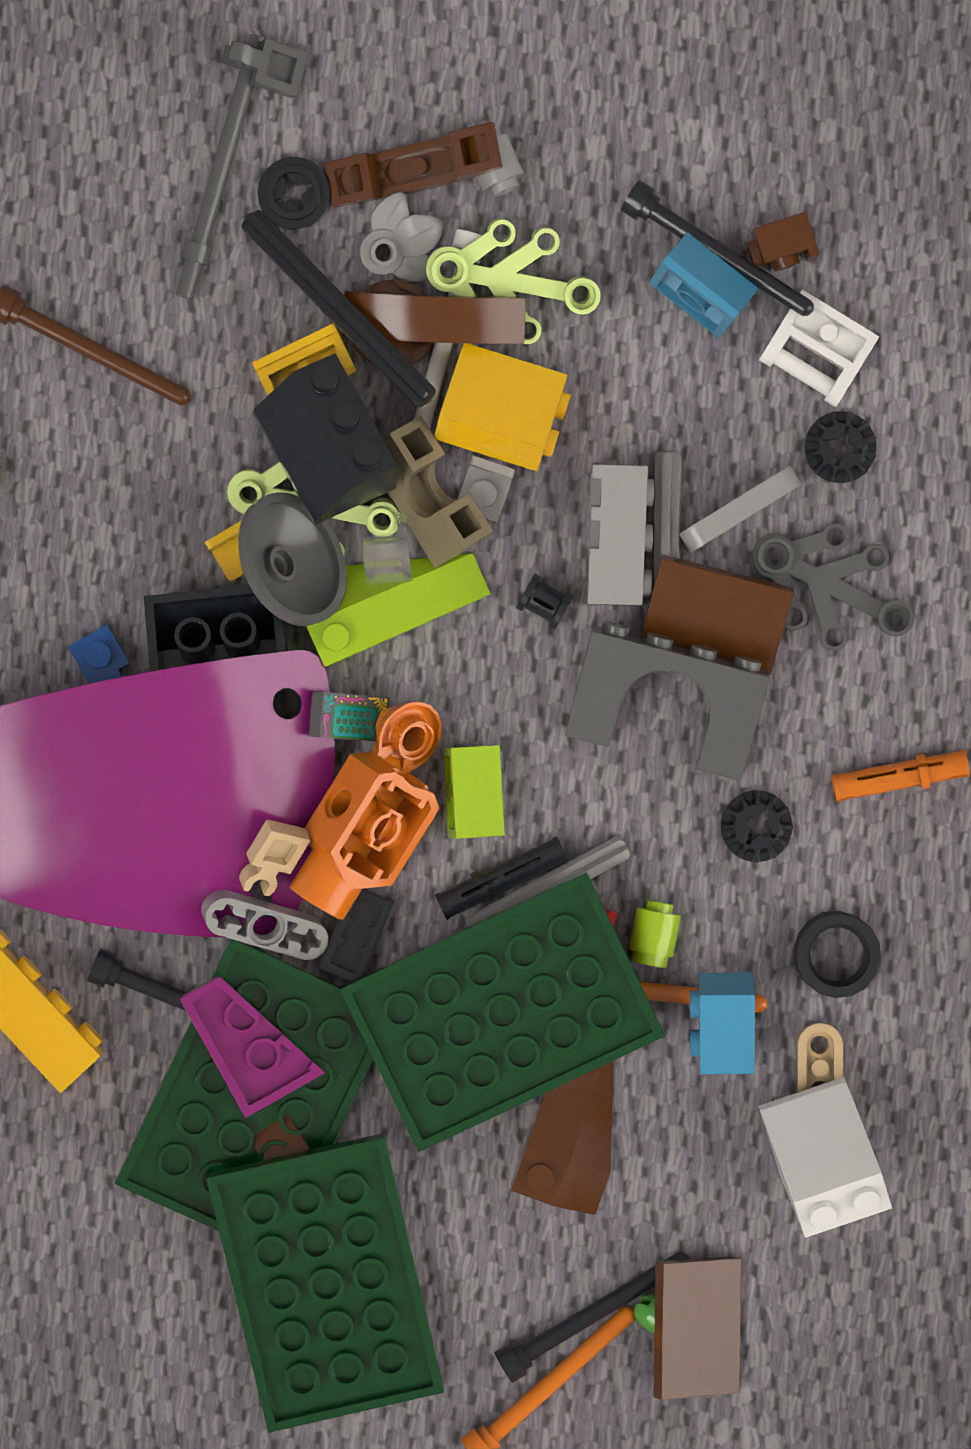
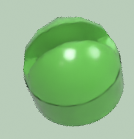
M652 1293L640 1298L642 1304L635 1305L634 1315L636 1321L643 1328L654 1334L655 1294Z

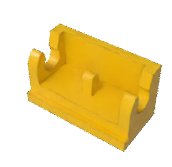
M334 323L252 362L267 395L294 371L334 353L348 376L357 372Z

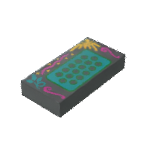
M313 691L309 736L376 742V722L382 712L389 708L390 697Z

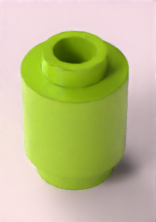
M647 900L646 908H636L629 950L633 951L632 962L667 968L669 957H674L681 918L680 914L672 913L674 904Z

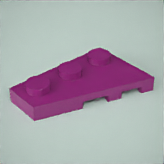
M219 975L178 997L245 1118L325 1073Z

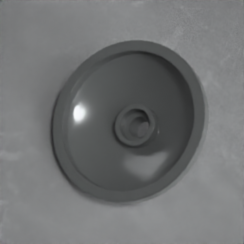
M276 492L268 494L252 503L245 512L240 524L238 550L243 574L256 598L275 616L293 625L311 626L331 617L339 608L344 597L346 565L338 538L328 521L325 520L314 525L299 496L290 493Z

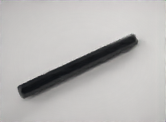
M256 210L253 213H249L241 225L242 230L415 407L421 408L427 405L436 394L435 387L262 211Z

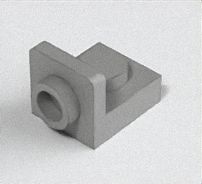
M472 455L458 499L470 493L485 519L498 523L515 470L507 467L508 462L482 455V458Z

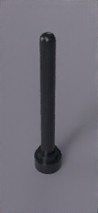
M639 180L626 197L621 211L634 220L641 218L647 221L650 218L681 239L688 232L747 280L801 316H809L813 312L814 304L810 299L660 204L661 198L655 195L656 190L643 181Z
M100 948L88 976V982L103 988L105 984L114 987L115 983L185 1011L178 997L187 992L123 967L124 962L116 959L117 954Z
M677 1252L664 1261L686 1260L689 1257L684 1252ZM655 1266L526 1344L521 1345L518 1342L511 1346L508 1343L496 1350L494 1354L511 1383L528 1374L526 1369L533 1366L531 1361L654 1288Z

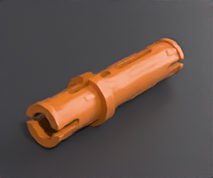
M963 748L959 749V751L925 757L924 753L914 754V759L840 774L834 773L831 774L835 800L838 803L843 800L882 794L920 786L921 790L931 788V783L962 777L968 778L970 777V770L966 751Z

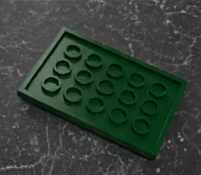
M587 871L340 988L418 1152L665 1037V1033Z
M229 939L211 979L219 975L325 1073L245 1118L192 1021H190L115 1179V1185L217 1231L219 1229L206 1180L207 1173L262 1161L265 1151L270 1146H288L289 1144L284 1141L271 1140L264 1144L258 1153L253 1145L254 1135L277 1121L286 1133L302 1135L310 1149L332 1145L373 1061V1057L340 991V986L247 943ZM288 1115L298 1130L289 1129L284 1124L283 1117Z
M384 1133L207 1173L206 1180L268 1433L444 1393L443 1381Z

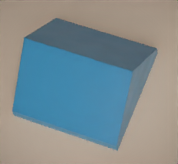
M688 232L661 262L649 284L719 339L759 289Z

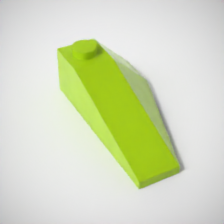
M473 553L459 554L437 568L433 566L429 558L346 565V588L339 608L328 619L306 627L324 667L327 668L491 595Z

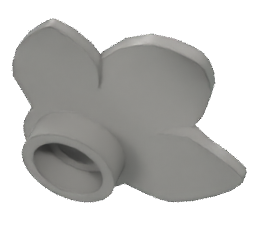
M401 192L391 194L383 199L372 211L370 217L371 232L360 243L359 258L362 265L371 273L378 275L393 273L404 281L419 282L427 278L426 263L429 257L426 253L432 250L438 243L442 234L443 222L429 215L415 214L410 216L404 194ZM384 243L389 247L390 254L386 260L380 261L375 255V250L378 245Z

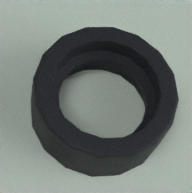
M842 911L822 912L808 920L798 932L793 948L795 967L802 980L819 994L833 998L853 996L866 989L876 977L881 962L880 942L872 928L856 915ZM840 927L850 930L859 938L863 946L864 957L861 967L853 976L845 980L833 981L822 977L816 972L811 963L810 951L813 941L820 933L829 928Z

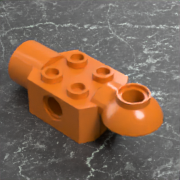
M412 701L384 710L376 722L375 732L377 737L370 752L349 755L305 826L311 840L309 842L311 852L289 887L311 904L338 919L344 920L362 889L393 885L440 809L434 793L428 789L425 783L410 774L412 770L424 764L431 757L441 739L442 723L438 712L431 705Z

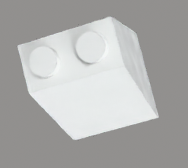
M844 1077L758 1106L781 1179L805 1238L892 1209L881 1170Z

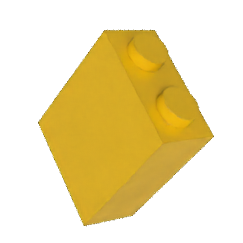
M463 343L439 415L434 437L438 441L538 472L542 456L552 457L560 432L551 429L554 418L563 420L571 394L563 392L568 375L469 343Z

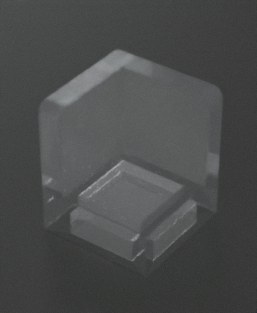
M397 513L398 536L366 538L362 540L367 585L412 581L411 552L406 513Z

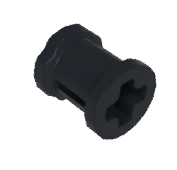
M534 573L516 609L520 611L527 609L549 621V627L555 630L574 594L570 592L563 594L541 582V576Z

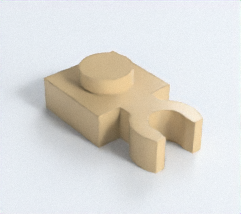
M266 819L246 853L250 864L246 865L239 875L243 890L249 891L254 882L261 880L260 886L263 894L270 896L277 887L276 875L278 872L291 874L311 841L307 830Z

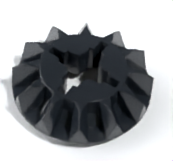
M287 157L274 162L265 170L258 185V201L263 213L275 225L290 230L311 227L325 214L330 199L329 183L323 171L315 163L301 157ZM285 176H288L290 182L293 181L296 187L312 184L301 195L304 210L300 211L299 207L295 206L292 201L276 203V201L282 199L281 196L287 193Z
M833 411L820 417L810 427L805 439V456L811 469L822 479L833 483H848L867 473L876 458V436L868 422L852 412ZM847 428V444L854 446L856 450H860V453H845L842 460L840 459L838 465L835 466V450L830 448L828 444L822 443V440H838L840 435L844 433V429Z
M761 790L747 791L736 796L725 808L721 818V834L728 849L737 857L750 862H763L776 858L789 845L793 830L792 817L789 808L776 795ZM765 809H768L764 824L769 828L770 832L775 834L774 837L758 834L755 839H751L750 843L746 844L750 828L745 825L743 820L739 819L740 816L743 815L746 818L756 819L760 814H763Z

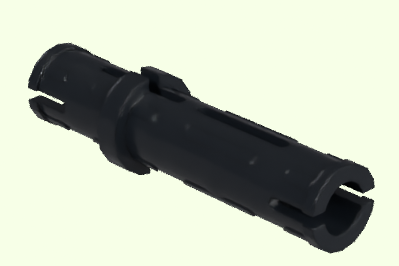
M555 836L552 840L480 874L476 870L470 873V879L434 895L446 920L451 919L450 917L482 902L485 906L493 903L491 898L569 861L557 836ZM537 859H541V861L527 868H524L508 877H505L506 874L511 873ZM496 879L498 880L497 882H495V883H493V884H491V885H489V886H487V887H484V888H482V889H480V890H478V891H476V892H474V893H472V894H470V895H468V896H466V897H462L463 895H465V894H467V893H469V892H471V891H473V890H475V889H477V888H480V887H482V886H484V885H486V884H488V883H490V882H492V881H494V880H496Z

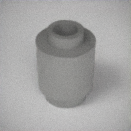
M495 125L503 168L476 176L483 192L492 190L494 196L497 197L518 188L519 183L517 179L523 176L524 172L508 135L502 134L499 126Z

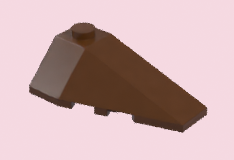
M613 1061L543 1094L510 1184L511 1191L555 1207L592 1215L596 1214L610 1175Z

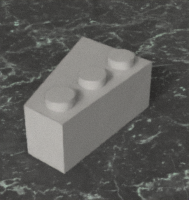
M592 465L590 469L587 605L642 606L643 597H651L652 570H644V552H652L653 525L646 524V506H653L654 479H648V466Z

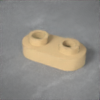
M810 1023L800 1031L797 1037V1093L810 1089L813 1083L817 1081L827 1083L843 1077V1041L839 1032L828 1023ZM817 1036H823L827 1040V1048L820 1053L814 1052L811 1049V1041Z

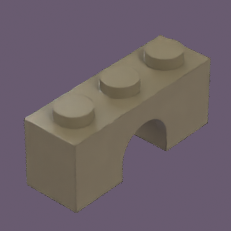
M422 416L383 438L398 465L396 489L388 493L435 568L468 550L493 532L470 493L460 499H453L440 488L434 470L437 460L443 457L445 453Z

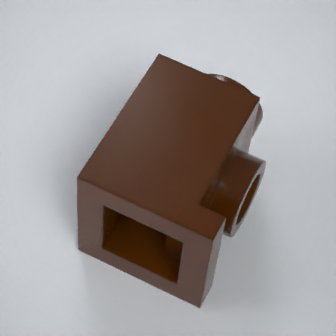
M806 211L754 228L751 232L753 240L746 242L751 262L758 267L773 265L775 272L800 264L799 255L805 254L807 262L816 260L820 255Z

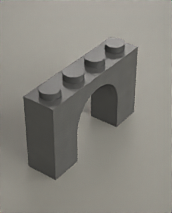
M604 621L602 627L593 625L572 702L565 736L609 747L622 698L630 685L638 678L651 672L662 670L678 672L691 678L699 685L709 704V715L696 761L697 770L741 781L769 679L768 670L761 669L762 662L736 655L734 661L717 657V650L698 644H692L690 650L672 646L674 639L656 633H647L646 639L629 635L630 628L618 623Z

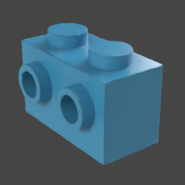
M753 972L699 973V990H690V1018H699V1030H690L691 1057H699L700 1074H755V991Z

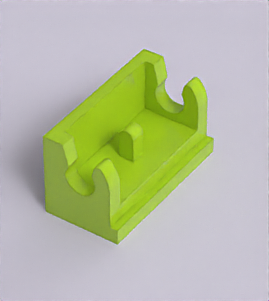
M500 745L443 748L448 838L505 836Z

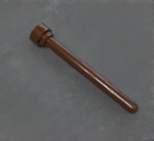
M7 285L1 288L0 323L6 325L10 322L16 325L20 322L178 405L183 406L190 402L191 393L185 387L26 306L28 301L21 298V292Z

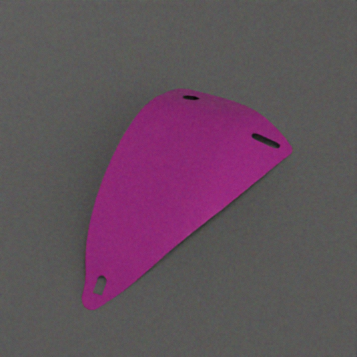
M305 650L252 655L140 673L0 705V899L38 911L110 927L183 936L223 937L211 932L203 919L201 907L205 898L217 890H229L252 897L250 890H243L239 875L242 869L250 864L246 853L266 819L305 828L333 783L335 739L309 736L313 691L330 692L326 669L322 661L315 654ZM283 688L295 690L301 698V710L292 719L279 717L273 708V698ZM309 844L291 874L278 872L276 875L277 887L271 894L273 904L298 910L303 898L291 890L289 886L311 852ZM226 904L223 910L214 911L218 921H221L224 915L237 917L242 925L241 928H243V917L233 914L228 904ZM272 915L259 917L253 925V931L259 935L271 933L277 925V918Z

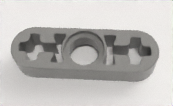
M788 466L679 533L689 552L692 553L799 487L802 483L792 467Z
M229 890L214 891L202 903L201 913L210 931L216 935L302 960L315 959L327 948L328 934L321 921L313 915ZM226 904H228L233 914L243 917V928H241L242 925L238 918L230 915H224L222 920L218 921L214 911L223 910ZM263 915L276 917L277 925L271 933L259 935L253 931V925L259 917ZM287 922L294 933L306 935L308 930L311 929L316 937L315 941L306 940L304 946H302L296 935L287 932Z

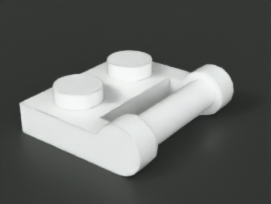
M801 290L800 293L813 302V312L809 316H801L790 309L759 358V361L769 367L772 364L778 366L825 395L824 401L836 407L879 336L806 291ZM790 337L842 369L836 381L784 350L783 346L787 339Z

